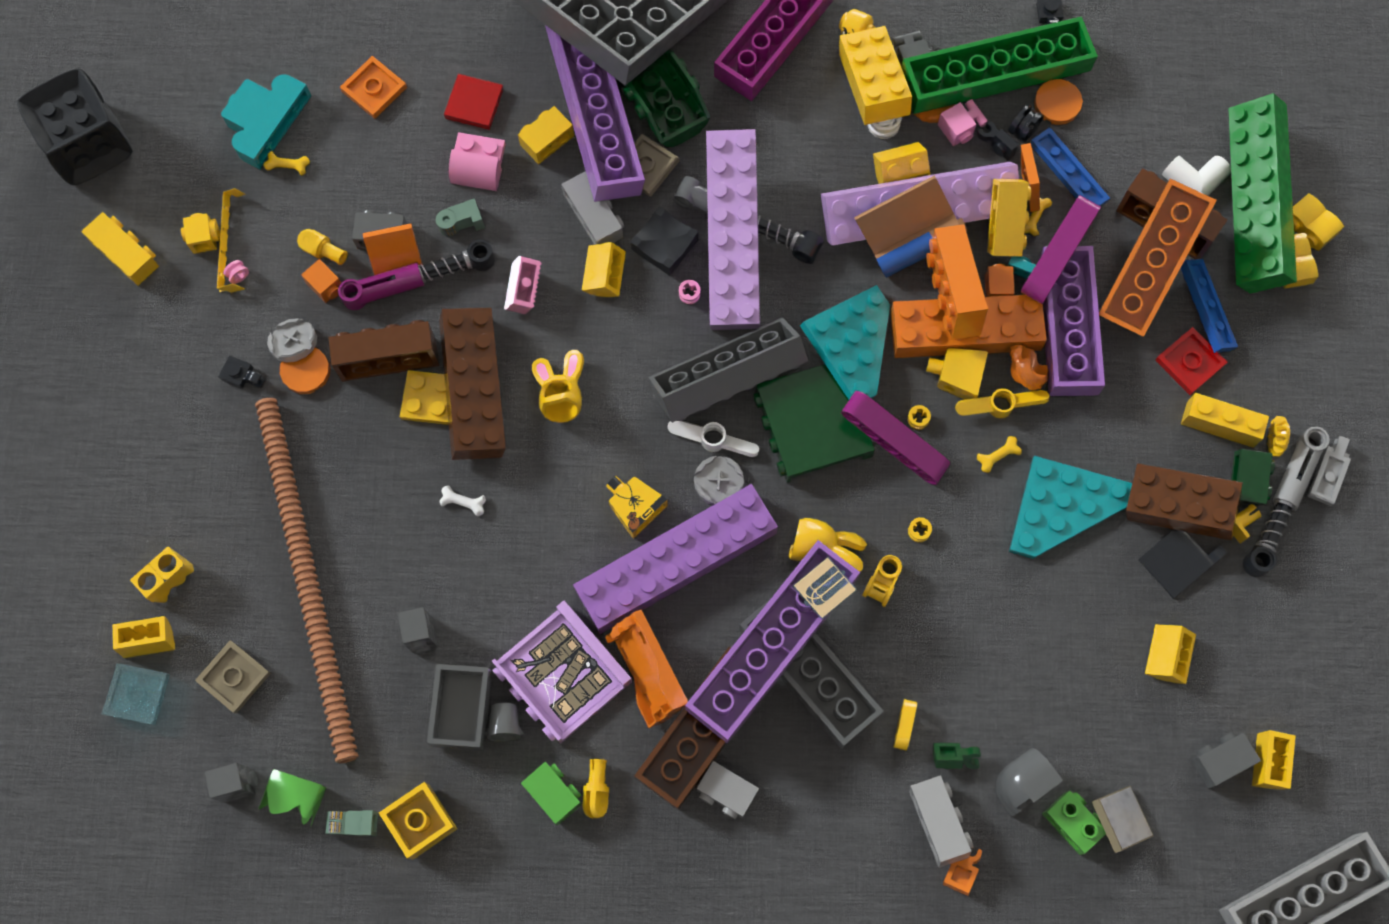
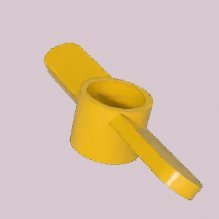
M998 389L992 396L960 400L956 403L955 410L962 416L990 412L996 418H1006L1011 414L1013 408L1047 403L1050 395L1044 390L1013 394L1008 389ZM998 397L1005 398L1009 402L1010 408L1001 410L995 406L993 400Z

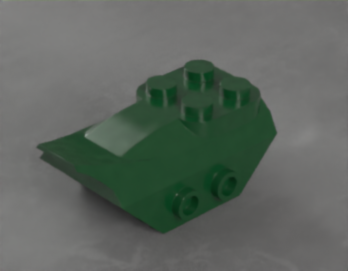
M671 50L665 52L626 86L621 83L627 100L629 102L633 101L636 105L635 110L639 118L646 120L660 143L666 147H675L698 135L711 117L700 94V86L695 76L688 74V68L682 58L678 59Z

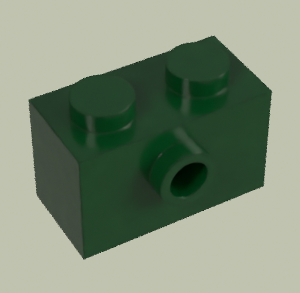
M1245 449L1234 451L1231 480L1243 482L1240 503L1253 505L1267 504V500L1270 499L1272 494L1269 480L1275 468V462L1272 460L1273 453Z

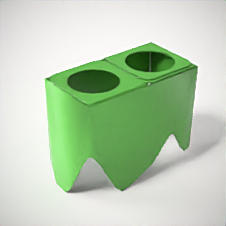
M273 769L258 810L269 804L270 813L279 814L298 807L302 815L301 822L303 825L311 817L313 823L326 787Z

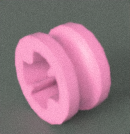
M235 260L226 266L223 274L229 278L232 284H237L247 277L249 270L247 267H244L241 260Z
M694 280L682 282L679 286L680 300L685 304L696 303L701 294L699 284ZM685 289L694 290V295L685 294Z

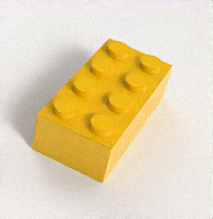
M882 26L840 35L839 56L864 125L910 115L912 95L886 27Z

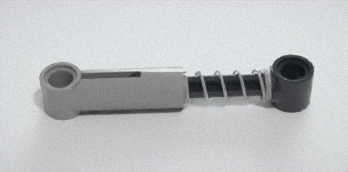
M1316 426L1307 429L1296 440L1295 451L1272 500L1275 509L1270 512L1271 518L1265 523L1266 529L1261 532V540L1253 546L1252 551L1243 560L1244 570L1250 576L1261 577L1276 565L1275 547L1278 546L1277 541L1279 537L1283 536L1281 532L1284 526H1287L1288 516H1292L1290 512L1298 509L1320 456L1329 444V435L1321 427ZM1308 438L1313 439L1317 446L1310 444ZM1256 557H1259L1263 560L1264 567H1261L1256 563Z

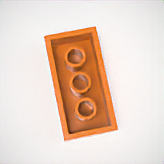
M962 224L935 228L933 239L929 240L930 253H927V265L933 269L932 283L935 289L938 288L939 309L944 310V328L946 331L949 330L951 340L980 336L988 307L965 226Z

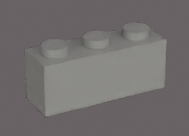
M586 171L561 184L563 195L594 245L608 242L614 243L623 238L622 228H624L622 219L619 215L615 216L611 211L613 207L610 200L594 202Z
M940 775L911 785L909 793L938 867L941 868L969 858L973 843L969 833L963 832L960 824L963 823V818L959 808H954L950 798L953 797L948 782L944 783Z

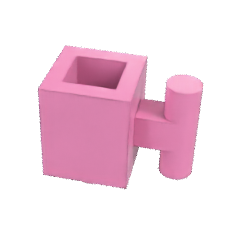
M973 99L965 103L968 112L960 102L940 114L938 126L952 146L959 143L964 144L972 139L976 128L975 121L980 127H984L988 122Z

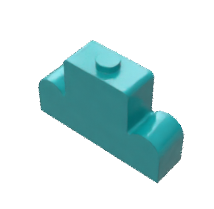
M286 74L276 76L273 79L271 91L249 79L244 80L236 93L230 96L228 104L221 112V116L227 126L237 132L232 138V145L239 158L259 170L264 162L267 161L268 153L274 151L311 98V93L305 83Z

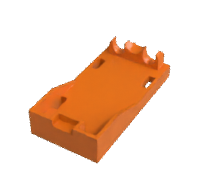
M642 610L635 611L629 617L624 618L623 621L616 623L612 627L611 633L606 635V640L608 643L616 642L634 678L637 706L648 728H652L666 722L685 707L688 700Z

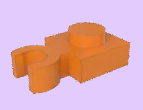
M978 849L977 854L973 857L970 856L967 859L952 863L943 885L969 896L979 869L973 865L980 861L982 850Z

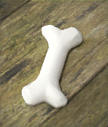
M450 486L442 488L443 497L440 500L442 507L449 503H455L470 508L476 516L484 514L482 507L486 502L484 495L472 499L456 494Z

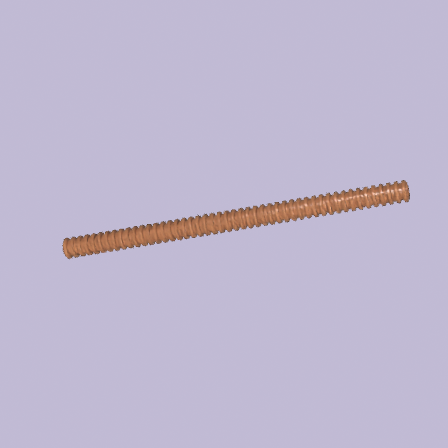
M263 398L256 402L255 407L258 409L257 415L260 416L258 420L261 423L260 429L263 430L262 437H264L263 442L266 445L265 451L268 452L266 456L270 459L268 464L271 466L270 473H272L271 478L274 481L273 486L277 488L275 489V495H278L276 498L279 503L278 509L282 510L280 511V517H283L281 522L285 525L283 527V531L286 532L284 536L288 540L286 542L287 546L290 547L288 553L291 554L289 558L293 562L291 567L295 569L293 575L297 577L295 584H298L296 589L300 592L298 598L302 600L300 606L303 607L301 611L305 615L303 620L307 622L305 629L309 630L307 637L310 638L308 641L309 645H312L310 651L314 653L312 660L316 661L314 668H317L315 673L316 676H319L317 682L321 684L319 691L323 692L320 696L321 699H324L323 707H326L324 713L328 715L326 722L330 723L328 730L332 732L329 735L330 739H333L331 745L335 747V750H333L334 755H337L335 762L339 764L356 760L359 755L355 752L357 746L353 744L355 737L351 736L353 729L349 727L352 725L351 721H348L350 715L346 713L347 705H344L346 698L342 697L344 690L340 687L343 685L339 681L341 676L337 673L339 667L335 666L337 659L333 657L335 651L332 650L334 646L330 642L332 637L328 635L330 628L326 627L328 620L325 619L327 616L326 612H323L325 606L321 604L323 598L319 596L321 590L318 589L320 584L316 581L318 576L314 574L316 567L313 566L315 564L314 559H311L313 554L309 551L311 545L307 544L309 537L306 536L308 532L304 529L306 523L303 522L302 507H299L301 502L298 500L299 493L296 492L298 488L294 485L296 480L293 478L294 471H292L293 467L290 463L291 458L288 456L289 450L286 449L288 445L285 442L286 436L283 434L284 428L280 420L281 414L278 413L280 410L277 406V399Z

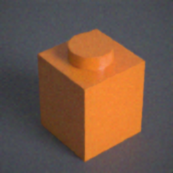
M320 259L301 274L306 284L325 303L339 295L338 288L341 281Z
M1004 264L988 266L985 274V296H1013V266H1006Z

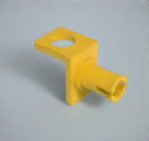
M1253 504L1248 505L1247 508L1237 514L1233 536L1240 544L1250 537L1245 527L1261 518L1259 510L1249 515L1257 508Z

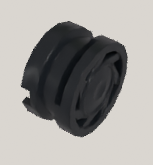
M1029 104L1018 113L1008 129L1009 133L1018 135L1019 140L1023 143L1032 136L1044 118L1041 112L1036 113Z

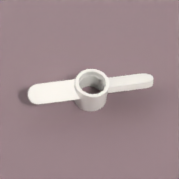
M683 420L673 423L670 421L668 423L670 433L701 442L702 446L710 452H716L723 448L749 457H755L759 453L758 445L726 435L725 428L717 422H710L704 427ZM718 431L722 434L723 438L720 442L711 444L704 438L707 432Z

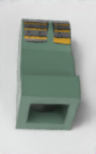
M475 198L448 207L436 215V224L444 236H454L459 230L475 226L476 231L485 228Z
M373 810L328 811L325 834L377 837L378 812Z

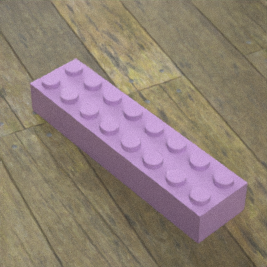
M755 129L706 131L711 330L760 328L756 131Z
M1012 162L934 174L956 219L958 220L962 217L964 223L990 219L993 179H1019L1018 164ZM934 175L822 193L821 200L827 242L831 245L866 240L854 217Z

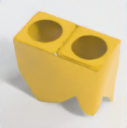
M167 547L131 578L130 581L149 601L164 603L168 600L170 589L183 584L186 576L194 572V568L187 559L170 547ZM172 556H174L176 559L175 568L170 572L161 571L170 565ZM154 574L156 577L155 586L150 590L141 589L145 584L146 577Z

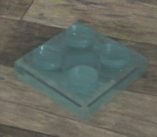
M117 663L102 715L155 726L170 674Z

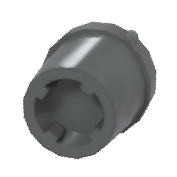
M511 703L492 705L489 727L484 733L487 739L497 742L520 739L524 732L519 726L517 705Z

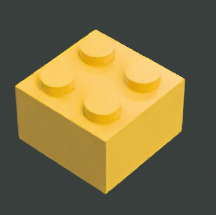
M426 782L421 783L379 812L406 858L414 860L458 829L431 786Z

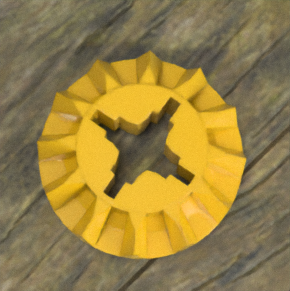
M1276 416L1268 428L1267 446L1269 453H1273L1272 456L1280 457L1286 451L1289 444L1290 426L1285 417Z

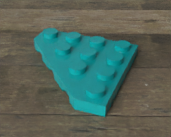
M877 285L804 321L800 325L848 400L855 391H860L871 399L877 395L890 310L889 302Z
M1034 456L1009 552L1034 559L1051 548L1073 538L1075 535L1099 524L1110 516L1127 508L1132 483Z

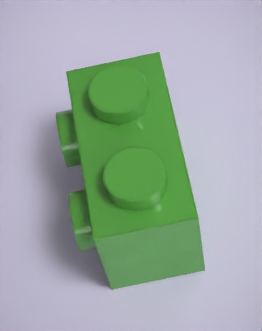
M544 762L521 784L558 826L582 805L578 800L582 795L572 784L567 787L563 783L561 778L564 774L555 764L549 766Z
M1067 791L1044 811L1042 815L1079 855H1082L1090 850L1106 833L1096 813L1091 814L1085 807V800L1078 793Z

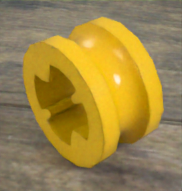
M914 406L909 411L907 417L908 424L915 430H922L929 424L931 414L925 406ZM917 412L922 413L921 417L925 416L921 423L916 422L917 419H913Z
M920 517L914 519L908 528V535L915 542L926 541L932 532L931 523L927 519ZM917 524H920L921 528H926L927 531H924L923 536H920L919 532H914L913 529H916Z

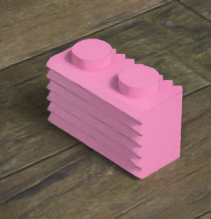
M518 256L512 263L505 310L526 314L534 307V298H536L535 294L537 293L536 289L539 283L537 280L539 279L538 275L540 274L539 270L542 264L540 261Z

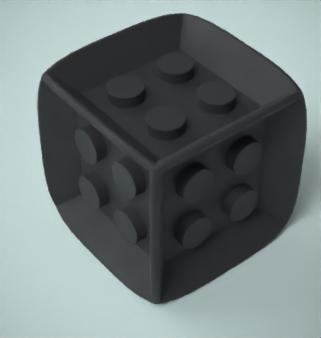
M80 68L63 72L27 91L16 101L18 110L37 145L46 154L49 163L55 171L70 185L81 184L122 163L133 153L131 144L115 115L104 102L101 93L93 81Z

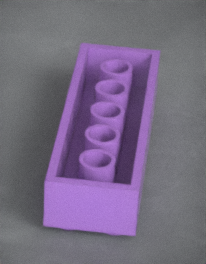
M1078 246L1042 304L1047 339L1045 355L1046 365L1048 366V393L1050 396L1099 395L1105 387L1093 246ZM1043 247V249H1042V251H1041V253H1040V256H1039V258H1038V261H1039V259L1041 258V256L1043 255V253H1044V251L1046 250L1047 247Z

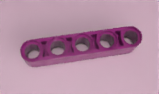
M1081 195L1078 196L1020 291L1021 293L1043 304L1094 221L1101 206Z
M855 391L841 411V414L849 422L926 482L937 485L948 469L950 461L866 394Z

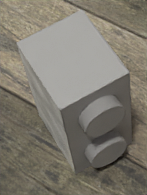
M712 761L697 787V791L701 793L699 796L701 800L710 805L716 802L724 807L722 812L733 819H736L737 816L744 817L759 790L758 787Z

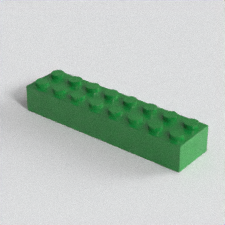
M1081 16L905 58L901 68L912 95L911 108L913 114L966 102L971 99H979L1054 79L1090 72L1098 56Z
M1272 93L1228 108L1236 285L1250 294L1297 282L1287 104Z

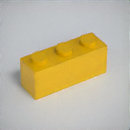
M993 179L987 246L989 254L993 256H1022L1023 250L1026 249L1027 238L1024 235L1025 225H1028L1029 212L1026 211L1027 201L1031 198L1029 182L1022 179Z
M102 212L81 232L98 250L139 286L159 267L154 260L156 255L146 245L143 248L137 243L140 240L130 230L125 233L121 229L124 227L123 224L115 216L109 218Z
M1194 393L1187 401L1181 425L1254 448L1264 438L1269 416Z

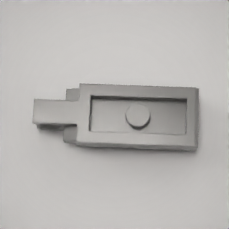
M1339 436L1338 439H1335L1332 447H1326L1307 497L1329 506L1334 505L1351 461L1349 458L1350 454L1345 453L1350 439Z

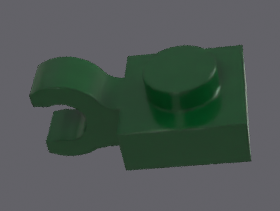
M933 743V756L936 768L962 769L963 764L970 769H978L980 767L979 760L977 759L981 757L980 748H961L960 743Z

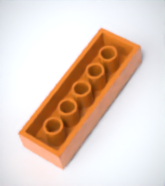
M1170 178L1104 302L1099 315L1144 337L1217 200Z
M1027 295L985 297L988 311L981 335L951 340L949 330L946 331L944 328L943 317L945 314L943 309H939L938 299L894 301L890 311L894 358L945 356L948 348L987 351L988 353H1007L1011 351V346L1024 345L1026 348L1028 347L1034 351H1041L1047 341L1043 305Z

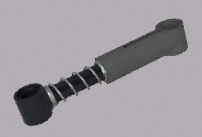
M685 176L673 200L685 209H696L708 215L707 188L699 180ZM761 215L758 216V235L763 234L767 239L772 238L776 240L777 244H785L787 248L792 249L793 256L801 262L807 264L814 263L824 243L820 235L809 230L793 233L791 229L787 230L780 227L781 224L776 225L771 223V220L767 221L760 218Z

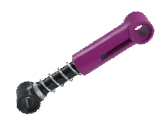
M482 239L475 240L469 245V248H466V251H462V254L456 256L452 254V257L447 259L441 258L437 262L431 261L430 264L424 266L422 264L419 266L416 262L361 280L347 279L340 284L338 294L348 309L359 310L366 303L425 286L426 280L430 279L432 281L437 276L443 278L444 274H454V271L460 269L464 271L465 268L487 271L494 265L495 256L490 243ZM479 253H487L483 258H476ZM358 292L355 297L348 298L350 293Z

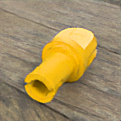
M305 229L297 237L298 246L304 252L318 259L326 257L339 265L344 264L347 259V251L332 245L329 237L315 230Z
M590 759L589 783L583 786V811L586 816L592 819L603 817L608 809L610 787H607V784H605L607 760Z

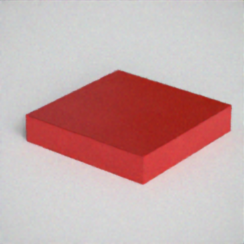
M458 74L444 112L445 119L490 130L504 90L503 85Z
M1194 327L1155 359L1189 395L1194 393L1228 363L1218 352L1214 353L1212 346Z

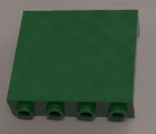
M825 364L757 384L756 393L753 394L756 407L762 409L764 415L761 417L763 428L765 431L769 430L772 439H769V445L772 453H777L780 461L776 463L780 477L785 476L787 483L791 482L793 477L861 456L863 460L873 457L875 449L871 438L841 414L849 400Z

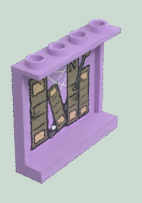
M565 601L556 606V612L496 661L494 658L492 660L496 666L492 671L502 682L507 679L512 685V688L509 689L518 702L523 699L529 707L525 709L535 722L540 719L546 726L542 729L551 741L557 739L560 744L632 683L631 677Z

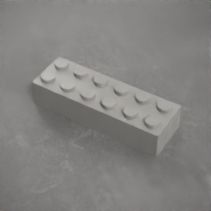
M1368 832L1354 834L1219 909V912L1226 924H1324L1388 888L1389 866Z

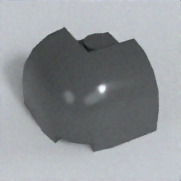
M1030 748L1016 760L1005 766L999 773L996 781V792L1001 804L1012 817L1031 803L1040 799L1064 780L1038 750Z

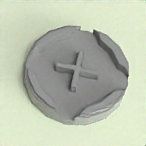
M299 318L288 319L275 327L276 330L273 334H269L267 341L269 351L274 358L282 362H295L305 358L313 351L317 344V334L309 322H304L303 319Z
M725 456L709 457L702 461L696 469L694 476L695 490L702 500L708 504L715 505L743 488V471L738 463L731 458Z

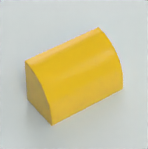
M612 242L588 246L582 291L600 297L619 296L626 251Z
M165 616L112 625L113 650L123 658L175 650L173 631Z
M1155 624L1145 674L1167 682L1186 684L1196 634L1183 626Z
M1272 730L1257 733L1255 752L1261 761L1254 765L1252 786L1269 789H1291L1295 735Z

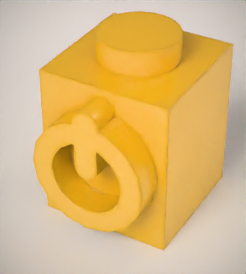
M195 213L190 217L183 218L184 227L181 228V235L183 241L186 242V245L193 254L217 250L216 242L220 241V230L216 219H210L207 213Z

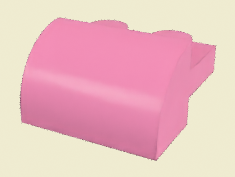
M458 132L455 148L451 150L450 183L497 191L502 172L501 163L506 146L505 140Z

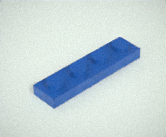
M1050 127L1031 139L1032 148L1076 199L1081 195L1101 207L1108 203L1110 197Z
M1203 259L1185 260L1181 266V271L1214 353L1234 350L1238 345Z

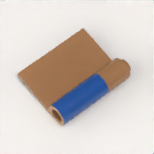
M935 175L854 217L886 278L927 258V253H930L929 240L933 239L935 228L964 224L966 232L968 231L962 217L958 220L956 219Z

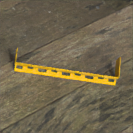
M235 188L223 192L217 289H219V292L228 291L232 293L245 289L236 284L224 286L225 275L223 272L226 268L230 198L231 195L235 197L246 195Z

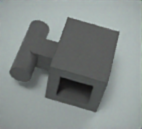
M920 30L892 38L894 47L898 46L897 58L900 66L905 58L933 52L932 47H928L926 39L922 40Z

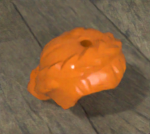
M1024 345L1011 346L1010 356L1012 363L1010 372L1014 381L1022 384L1029 390L1041 389L1048 381V366L1039 365L1037 354L1033 349L1026 348Z

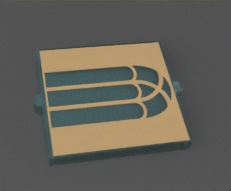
M829 557L825 558L793 585V588L805 600L804 604L810 606L821 620L857 591V588L845 576V571L840 570Z

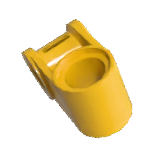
M887 555L880 560L862 594L863 597L869 596L881 602L883 607H886L902 569L899 558ZM885 563H891L895 566L896 572L894 574H887L882 566Z

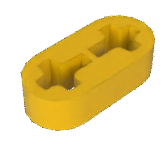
M903 700L893 748L907 751L917 708V702Z

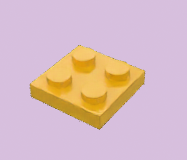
M407 371L400 411L401 420L449 425L444 374Z

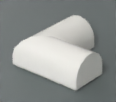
M1177 156L1164 170L1162 176L1168 181L1171 178L1209 196L1230 175L1231 166L1224 158L1214 156L1197 171L1181 156Z

